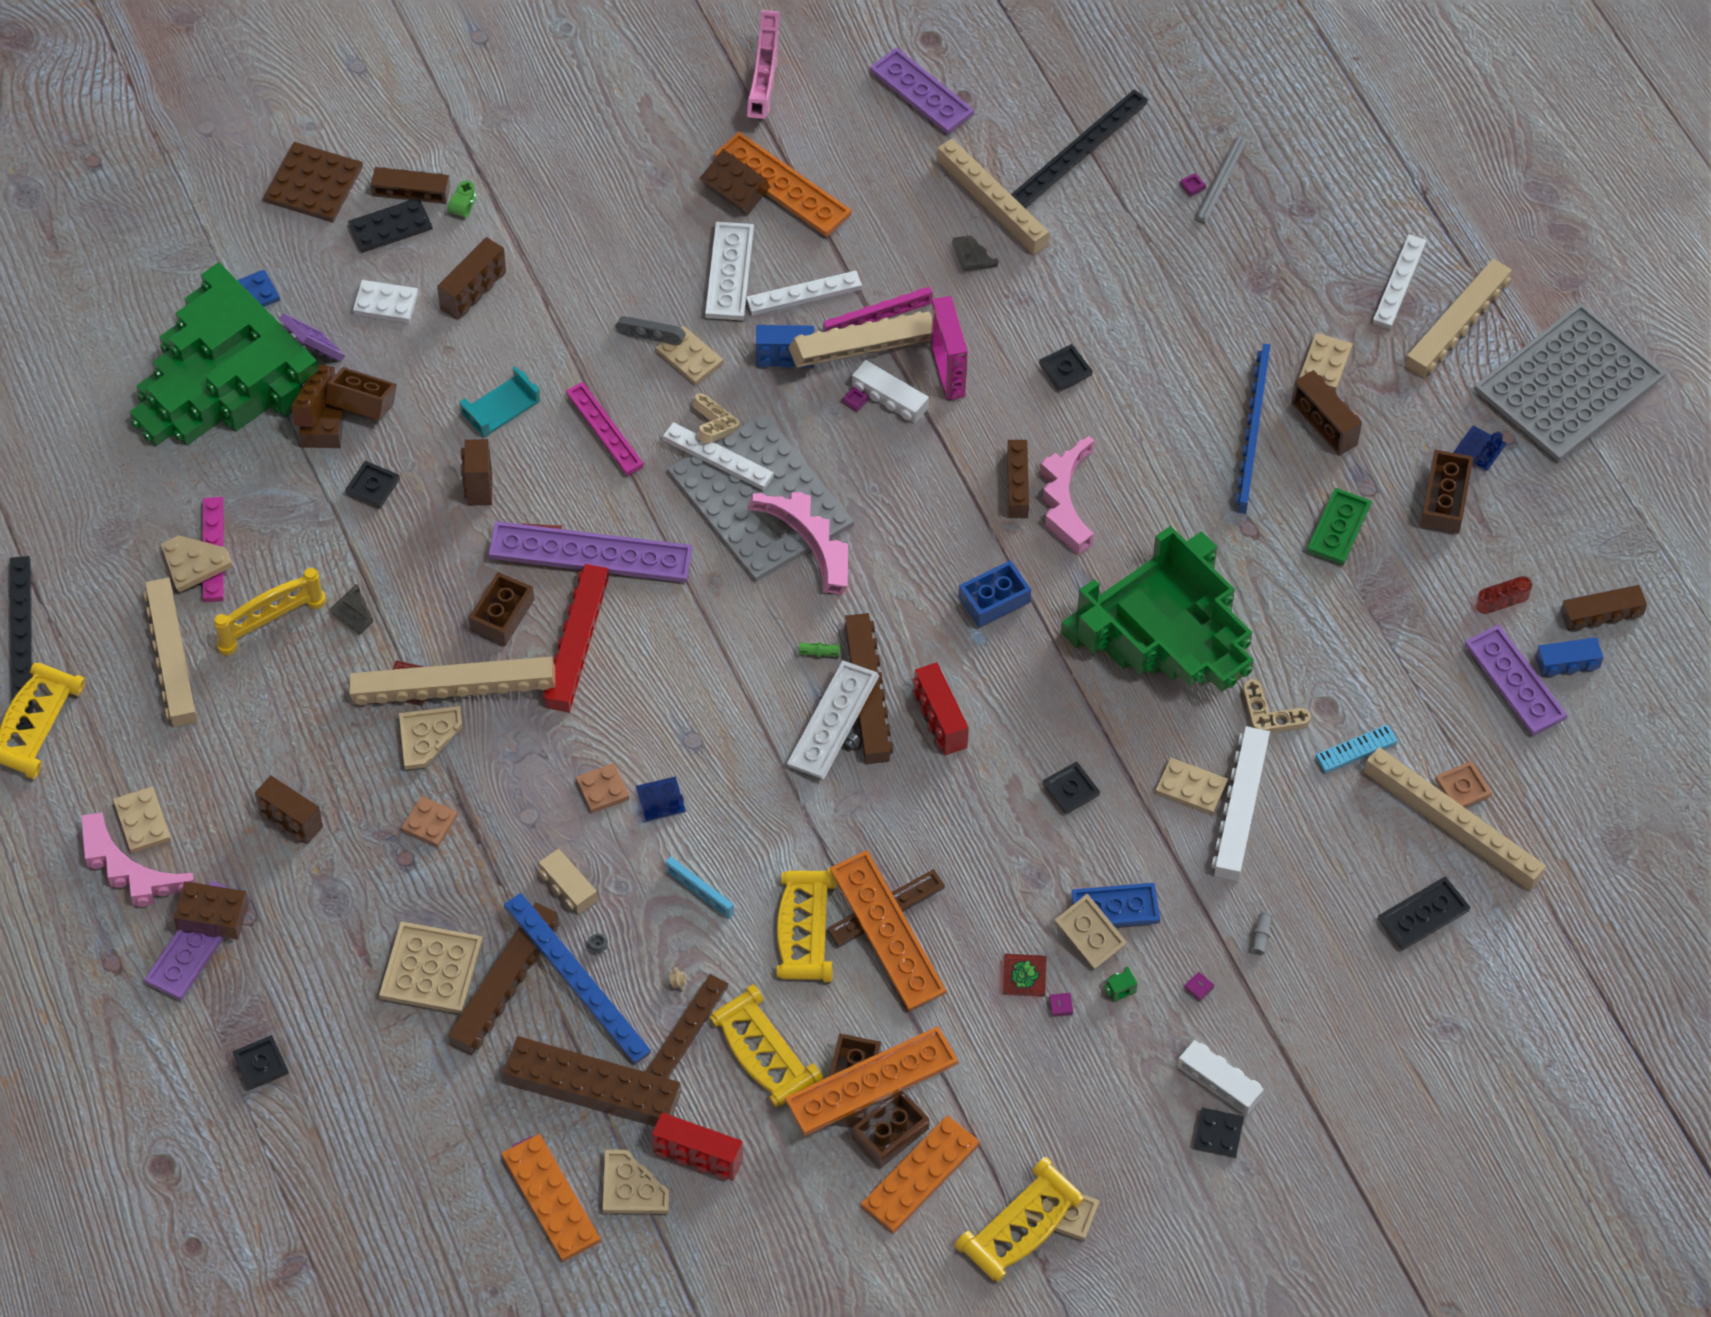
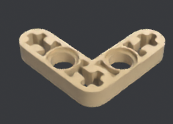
M704 394L695 395L692 406L710 420V422L701 425L698 429L696 436L700 441L712 443L731 435L738 429L740 422L710 397Z
M1254 679L1245 682L1243 696L1252 728L1277 733L1303 729L1309 725L1311 714L1307 709L1296 708L1269 712L1261 683ZM1250 687H1253V689L1256 690L1255 697L1253 698L1252 690L1249 689ZM1258 703L1262 706V709L1256 711L1251 705ZM1284 718L1287 723L1280 725L1276 722V719ZM1258 722H1262V724H1265V726L1261 727V725L1258 724Z

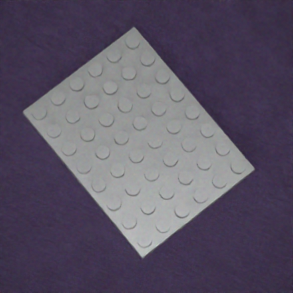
M1580 303L1478 382L1474 390L1559 462L1665 378L1666 373L1585 305Z
M766 414L740 427L731 435L714 442L774 472L773 479L764 491L693 455L668 468V474L755 582L811 551V548L803 537L786 522L767 512L748 510V501L752 494L763 493L766 496H782L785 499H788L790 494L795 492L811 495L810 517L820 516L823 519H830L829 540L854 526L853 519Z

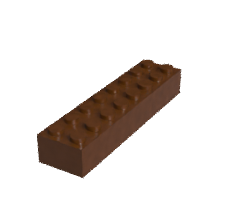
M517 1036L503 1071L504 1084L653 1127L656 1126L661 1112L674 1115L681 1095V1082L520 1036Z

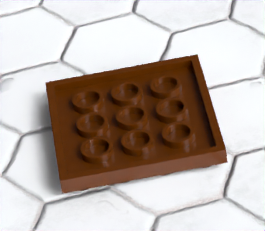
M293 142L263 196V200L272 205L333 223L363 168V162Z

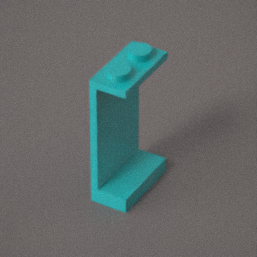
M514 366L513 377L472 404L466 398L459 402L460 412L485 438L539 403L540 389L535 383L532 384L524 371H520Z

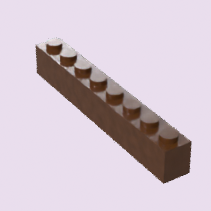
M869 613L845 615V631L850 663L875 671L879 675L858 715L865 764L890 762V754H893L892 741L888 742V736H891L890 724L885 722V719H888L887 706L883 707L882 702L885 701V691L880 689V684H883L882 672H878L877 667H880L879 655H875V650L878 647L877 639L872 636V633L875 632L874 620L870 621Z
M535 902L533 908L555 933L559 927L557 912ZM520 926L448 1035L451 1046L471 1056L475 1050L480 1049L484 1036L492 1031L495 1019L503 1014L506 1002L514 997L517 985L525 980L528 968L537 961L540 951Z

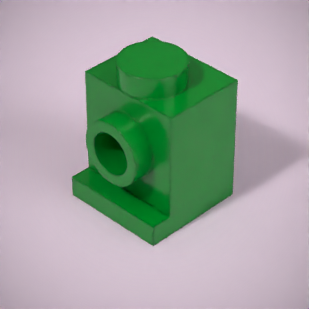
M1127 966L1124 968L1123 973L1111 975L1107 979V984L1103 985L1105 994L1108 997L1110 996L1113 1002L1135 994L1138 983Z

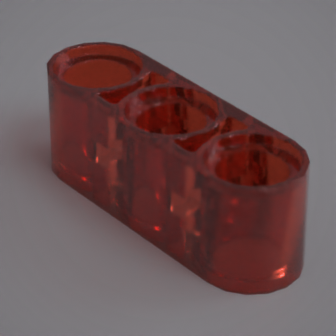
M1521 576L1484 588L1478 594L1476 609L1482 614H1489L1525 602L1529 599L1533 585L1532 581L1528 577Z

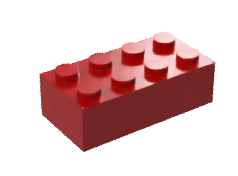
M938 662L915 669L914 678L912 679L914 685L912 694L914 699L920 703L919 707L922 716H926L928 719L927 725L929 731L936 736L935 742L938 749H942L946 756L968 748V724Z
M661 1112L652 1133L653 1153L663 1159H673L680 1165L695 1167L702 1173L709 1172L715 1174L722 1180L729 1179L734 1181L743 1161L742 1140Z

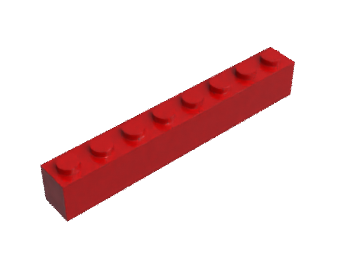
M585 564L583 571H579V585L573 591L574 602L568 608L569 619L568 621L565 620L563 625V632L565 633L558 642V649L560 650L558 654L554 655L553 659L555 665V688L544 690L543 700L546 701L547 709L568 713L571 711L609 581V571L606 567Z

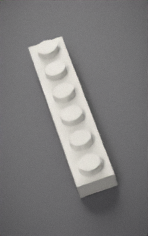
M1408 234L1373 319L1374 325L1391 330L1426 245L1425 239Z
M852 271L747 296L746 300L751 315L754 316L862 290V284L857 271Z
M674 422L663 435V441L763 491L774 477V472L714 442L704 443L697 438L696 433Z

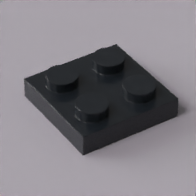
M1073 344L1039 359V365L1059 391L1093 374V370Z
M365 460L345 489L346 494L381 509L399 482L400 475Z
M1077 761L1043 780V786L1065 815L1100 795L1099 789Z
M272 1035L232 1051L249 1090L289 1074Z
M1202 1107L1194 1150L1236 1158L1244 1116Z

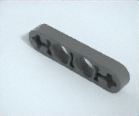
M627 316L620 317L615 325L616 330L623 335L673 345H680L686 336L685 331L678 326Z

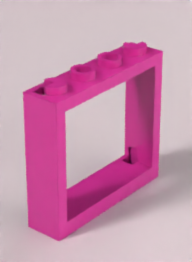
M952 296L932 299L931 348L946 400H957V398L965 397L968 350Z

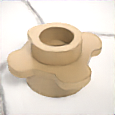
M674 967V972L669 974L673 989L680 988L681 991H684L683 984H686V976L684 972Z

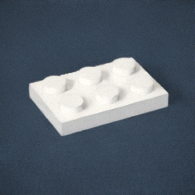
M362 280L353 308V315L410 323L418 296V288Z

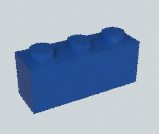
M1597 637L1538 645L1536 652L1541 676H1556L1561 673L1572 674L1583 670L1593 671L1601 667L1604 658Z

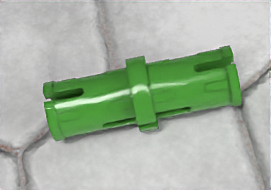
M822 642L799 643V655L817 656V658H821V656L839 657L840 645L822 644Z

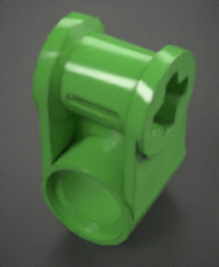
M465 180L459 183L453 197L449 201L448 213L464 218L469 216L471 208L476 201L473 182Z

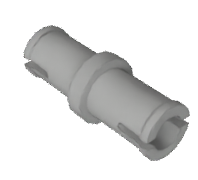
M1269 912L1259 913L1257 928L1253 932L1255 938L1251 952L1256 955L1265 954L1266 942L1270 937L1269 928L1272 914Z

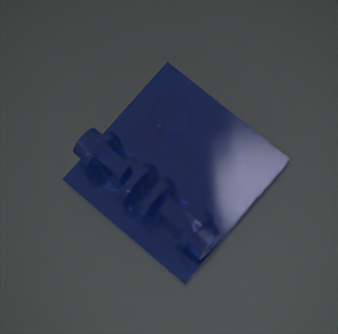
M1473 425L1454 453L1473 456V463L1488 471L1507 443L1503 441V434L1497 431L1491 435Z
M676 776L636 786L646 821L686 812L683 803L684 798L680 793Z

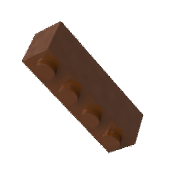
M375 167L371 181V191L374 197L412 200L419 197L421 202L447 204L451 187L449 175L390 169L386 167Z
M319 365L318 372L308 378L292 404L294 426L313 427L327 405L325 403L327 385L336 375L335 367Z
M1008 440L1007 442L1008 518H1028L1027 440Z
M1640 585L1563 600L1560 612L1568 631L1574 629L1581 630L1593 625L1600 626L1604 623L1619 622L1627 618H1639L1644 615L1647 602Z

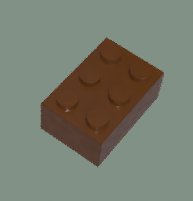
M724 149L721 150L700 177L707 188L747 216L771 187L763 176Z
M342 367L328 382L325 403L332 405L334 408L348 410L353 414L367 416L372 420H380L394 405L397 384Z
M464 440V448H461V476L464 498H468L469 506L492 505V465L489 440Z
M497 572L469 616L470 630L506 646L534 601L533 587Z
M270 775L255 792L259 815L267 821L271 820L281 831L286 830L295 840L303 841L308 845L323 828L319 806Z
M184 881L174 914L176 929L238 940L249 904L246 891Z
M903 1091L892 1095L852 1127V1139L881 1169L929 1130L930 1118Z

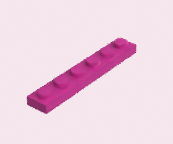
M930 286L920 288L914 292L902 294L896 298L884 300L878 304L866 306L836 318H830L823 322V332L833 328L843 329L849 325L858 326L868 321L872 323L878 322L881 319L890 318L932 304L933 292Z
M581 382L567 389L566 395L626 476L644 468L641 459L586 385Z
M223 497L203 498V542L224 547ZM224 571L203 581L204 602L224 601Z

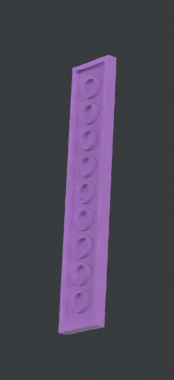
M495 521L489 559L583 570L585 564L606 567L610 574L687 583L692 545Z

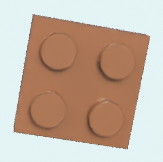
M1472 761L1438 774L1435 777V781L1442 792L1464 808L1488 799L1492 795L1491 790Z
M614 763L576 776V782L591 814L630 800Z
M421 796L401 830L407 835L439 848L458 817V811Z

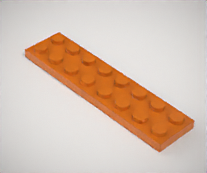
M741 132L736 133L714 153V158H716L721 150L724 149L763 176L771 186L765 193L767 196L825 237H828L852 215V210Z
M868 850L830 867V872L907 1010L916 1009L946 994L943 983Z
M939 1026L786 1096L785 1102L803 1135L806 1136L958 1065L959 1060Z

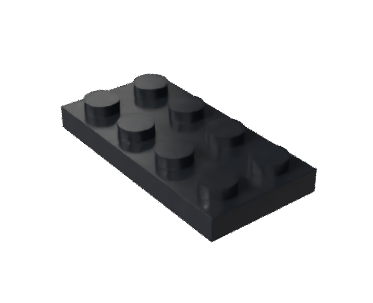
M419 197L348 221L349 228L361 253L433 230L432 223Z
M1445 876L1378 915L1377 920L1403 951L1469 912L1471 907Z

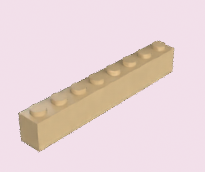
M953 138L938 147L937 162L1033 255L1048 246L1049 231Z
M1492 259L1407 355L1405 367L1422 378H1425L1428 373H1433L1437 363L1446 358L1448 350L1455 348L1459 338L1467 334L1470 325L1476 324L1482 312L1485 313L1489 309L1492 300H1497L1501 290L1510 285L1512 269Z
M919 311L909 316L900 315L893 319L884 318L873 323L868 321L858 326L849 325L843 329L833 328L827 332L821 333V331H817L807 336L798 335L793 339L788 348L796 367H802L931 341L932 317L930 312L922 313Z
M170 577L146 582L147 590H144L143 593L145 602L150 603V607H146L148 618L153 620V623L149 625L151 635L156 636V640H153V647L155 652H159V657H156L157 668L162 669L159 679L161 686L165 685V691H162L164 703L168 702L169 706L165 708L167 720L172 721L173 727L196 723L197 717Z

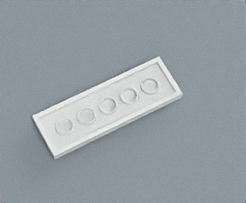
M716 222L705 313L706 318L744 320L754 224Z
M842 660L787 762L790 768L821 779L825 778L879 678L877 672Z

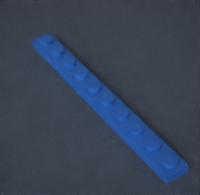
M1263 343L1262 351L1258 350L1256 362H1260V366L1255 367L1254 377L1258 378L1257 382L1253 381L1252 393H1255V398L1251 397L1249 408L1253 409V413H1249L1247 425H1251V428L1246 429L1245 440L1249 442L1248 445H1244L1243 456L1246 457V461H1242L1240 472L1244 473V477H1239L1238 488L1242 490L1241 493H1237L1236 505H1239L1238 513L1243 514L1247 512L1271 345Z
M519 893L504 903L506 911L631 1063L635 1065L651 1053V1049L524 895Z

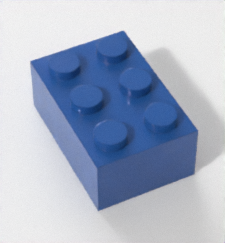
M756 325V366L796 367L788 347L796 336H807L814 333V326ZM814 364L802 366V368L814 367Z
M1010 560L959 585L958 598L977 626L981 627L1030 603L1031 588Z

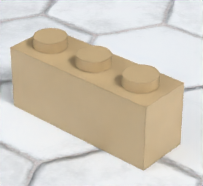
M559 848L539 862L540 877L543 881H548L552 885L551 888L557 896L561 895L569 910H574L579 915L598 901L595 888Z

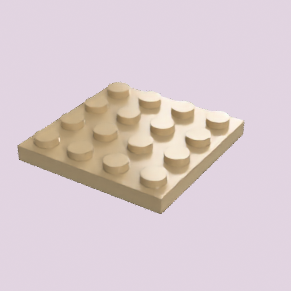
M401 921L379 994L380 999L462 1014L483 943V936Z

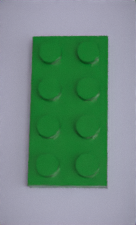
M1335 488L1308 545L1307 552L1344 566L1372 501Z

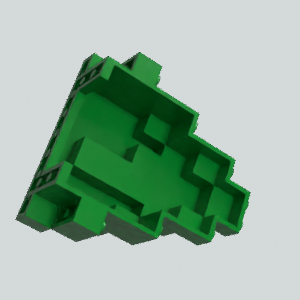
M220 262L201 274V287L184 298L186 306L175 313L177 318L176 325L159 336L160 349L163 355L153 361V374L136 385L138 391L137 398L141 403L129 411L131 416L130 423L136 430L140 429L147 442L151 441L155 446H158L172 435L179 442L182 440L187 446L222 420L227 427H232L237 432L270 407L276 413H281L286 418L292 413V404L301 391L300 386L309 377L318 372L317 360L284 329Z
M1169 526L1155 536L1153 558L1100 595V584L1095 579L1079 589L1077 611L1061 623V633L1075 648L1083 644L1093 654L1098 650H1104L1123 670L1128 666H1132L1140 675L1146 671H1151L1154 675L1161 671L1172 681L1177 677H1181L1189 686L1199 682L1204 686L1210 682L1222 692L1227 688H1232L1240 678L1247 677L1253 670L1254 659L1245 651L1251 644L1253 632L1232 612L1235 589L1215 570L1218 546L1202 531L1186 541L1175 529Z

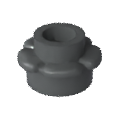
M849 732L843 745L849 750H858L861 740L857 735Z
M596 933L590 937L587 946L592 953L598 954L599 952L606 951L608 940L602 934Z

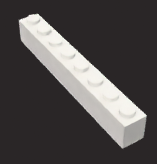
M1246 726L1245 733H1240L1238 745L1242 747L1241 751H1236L1234 763H1238L1237 768L1232 769L1230 779L1234 780L1233 786L1229 785L1227 793L1230 803H1225L1223 815H1227L1226 821L1221 820L1219 832L1223 833L1222 839H1217L1215 849L1219 851V854L1214 856L1211 867L1215 868L1214 877L1239 882L1270 731Z

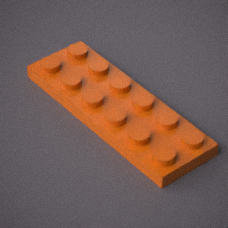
M947 1115L861 1203V1208L894 1234L980 1145V1141Z
M540 1133L501 1153L504 1162L562 1262L601 1242V1238Z

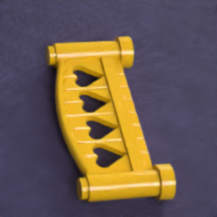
M307 568L303 577L286 582L258 595L228 616L224 614L217 615L214 619V625L218 638L216 645L219 653L222 655L235 653L238 648L236 639L305 603L311 609L323 607L326 603V597L321 589L318 571L314 568ZM298 588H300L297 595L293 597L288 595L289 593L296 591ZM283 597L278 605H271L273 601ZM265 606L261 614H253L254 611ZM247 615L243 623H235L237 620L242 619L244 616Z
M34 662L30 670V674L33 677L14 697L0 726V764L26 774V777L33 780L38 776L42 766V761L36 759V756L69 694L78 697L86 682V678L80 675L75 677L45 664ZM44 684L52 695L35 697L33 694L38 691V685ZM30 701H36L43 712L27 714L25 709L29 707L28 703ZM22 717H26L34 729L17 730L16 726L20 724L19 720ZM18 734L25 745L9 747L7 743L11 741V735Z
M830 868L827 871L786 870L781 875V883L786 885L781 899L777 918V940L782 964L777 965V978H781V980H823V982L832 983L833 962L824 961L827 889H836L837 882L830 872ZM797 890H802L812 896L800 904L794 902L797 898L794 893ZM797 908L811 915L800 922L793 921L796 916L794 910ZM795 927H800L810 933V935L799 941L792 939L795 935L793 932ZM794 946H799L809 952L798 960L791 958L794 954L792 951Z
M751 984L745 988L744 993L711 1013L709 1020L715 1028L717 1026L722 1027L734 1056L757 1083L771 1092V1096L768 1098L776 1108L786 1103V1096L819 1082L824 1077L814 1063L804 1067L759 1008L758 1005L764 1002V999L758 988ZM751 1021L744 1035H739L737 1029L732 1027L734 1022ZM763 1037L756 1051H751L749 1045L744 1043L746 1038ZM775 1053L768 1067H763L761 1061L756 1059L758 1054ZM787 1069L780 1083H775L773 1077L768 1075L770 1070Z
M1048 1157L1041 1159L1033 1168L1032 1173L1037 1179L976 1237L970 1231H966L954 1244V1247L960 1253L964 1252L997 1283L1002 1281L1007 1275L1005 1272L1006 1267L1029 1255L1053 1233L1070 1206L1077 1208L1084 1201L1083 1194L1053 1167V1162ZM1041 1196L1058 1199L1059 1205L1054 1206L1053 1210L1047 1213L1043 1210ZM1025 1210L1041 1213L1044 1219L1037 1221L1036 1227H1030ZM1009 1225L1026 1228L1028 1234L1022 1236L1020 1242H1014ZM994 1240L1010 1243L1013 1248L1010 1251H1006L1004 1257H999L996 1253Z

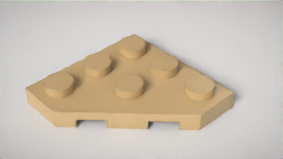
M180 535L161 544L179 593L233 567L225 547Z
M460 706L399 713L405 770L425 768L463 728Z
M605 1150L603 1213L669 1214V1190L664 1185H661L643 1165H640L628 1150Z

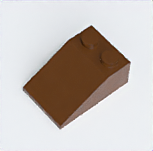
M327 404L313 427L300 426L301 447L341 448L344 409L334 408L332 405Z

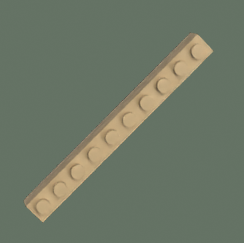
M552 656L350 673V696L353 705L392 701L405 702L407 700H426L428 698H447L452 696L465 697L467 695H486L488 693H507L512 691L526 692L528 690L555 688V665Z
M1379 747L1369 757L1365 766V774L1531 892L1543 878L1546 865Z

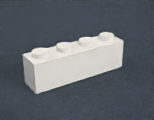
M867 360L852 375V387L865 393L873 401L883 404L888 410L898 413L905 420H910L916 424L929 409L928 396Z
M1194 1040L1179 1057V1069L1245 1116L1262 1099L1264 1089L1257 1081L1250 1080L1239 1068L1232 1067L1222 1056L1212 1053L1205 1044Z

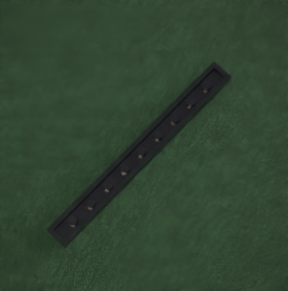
M1133 89L1011 195L1024 208H1027L1147 105L1148 99Z
M30 556L10 558L12 700L33 677L30 674L33 665ZM30 701L28 703L29 707L25 709L27 714L34 713L33 701ZM22 717L19 720L20 724L16 726L17 730L34 729L26 717Z

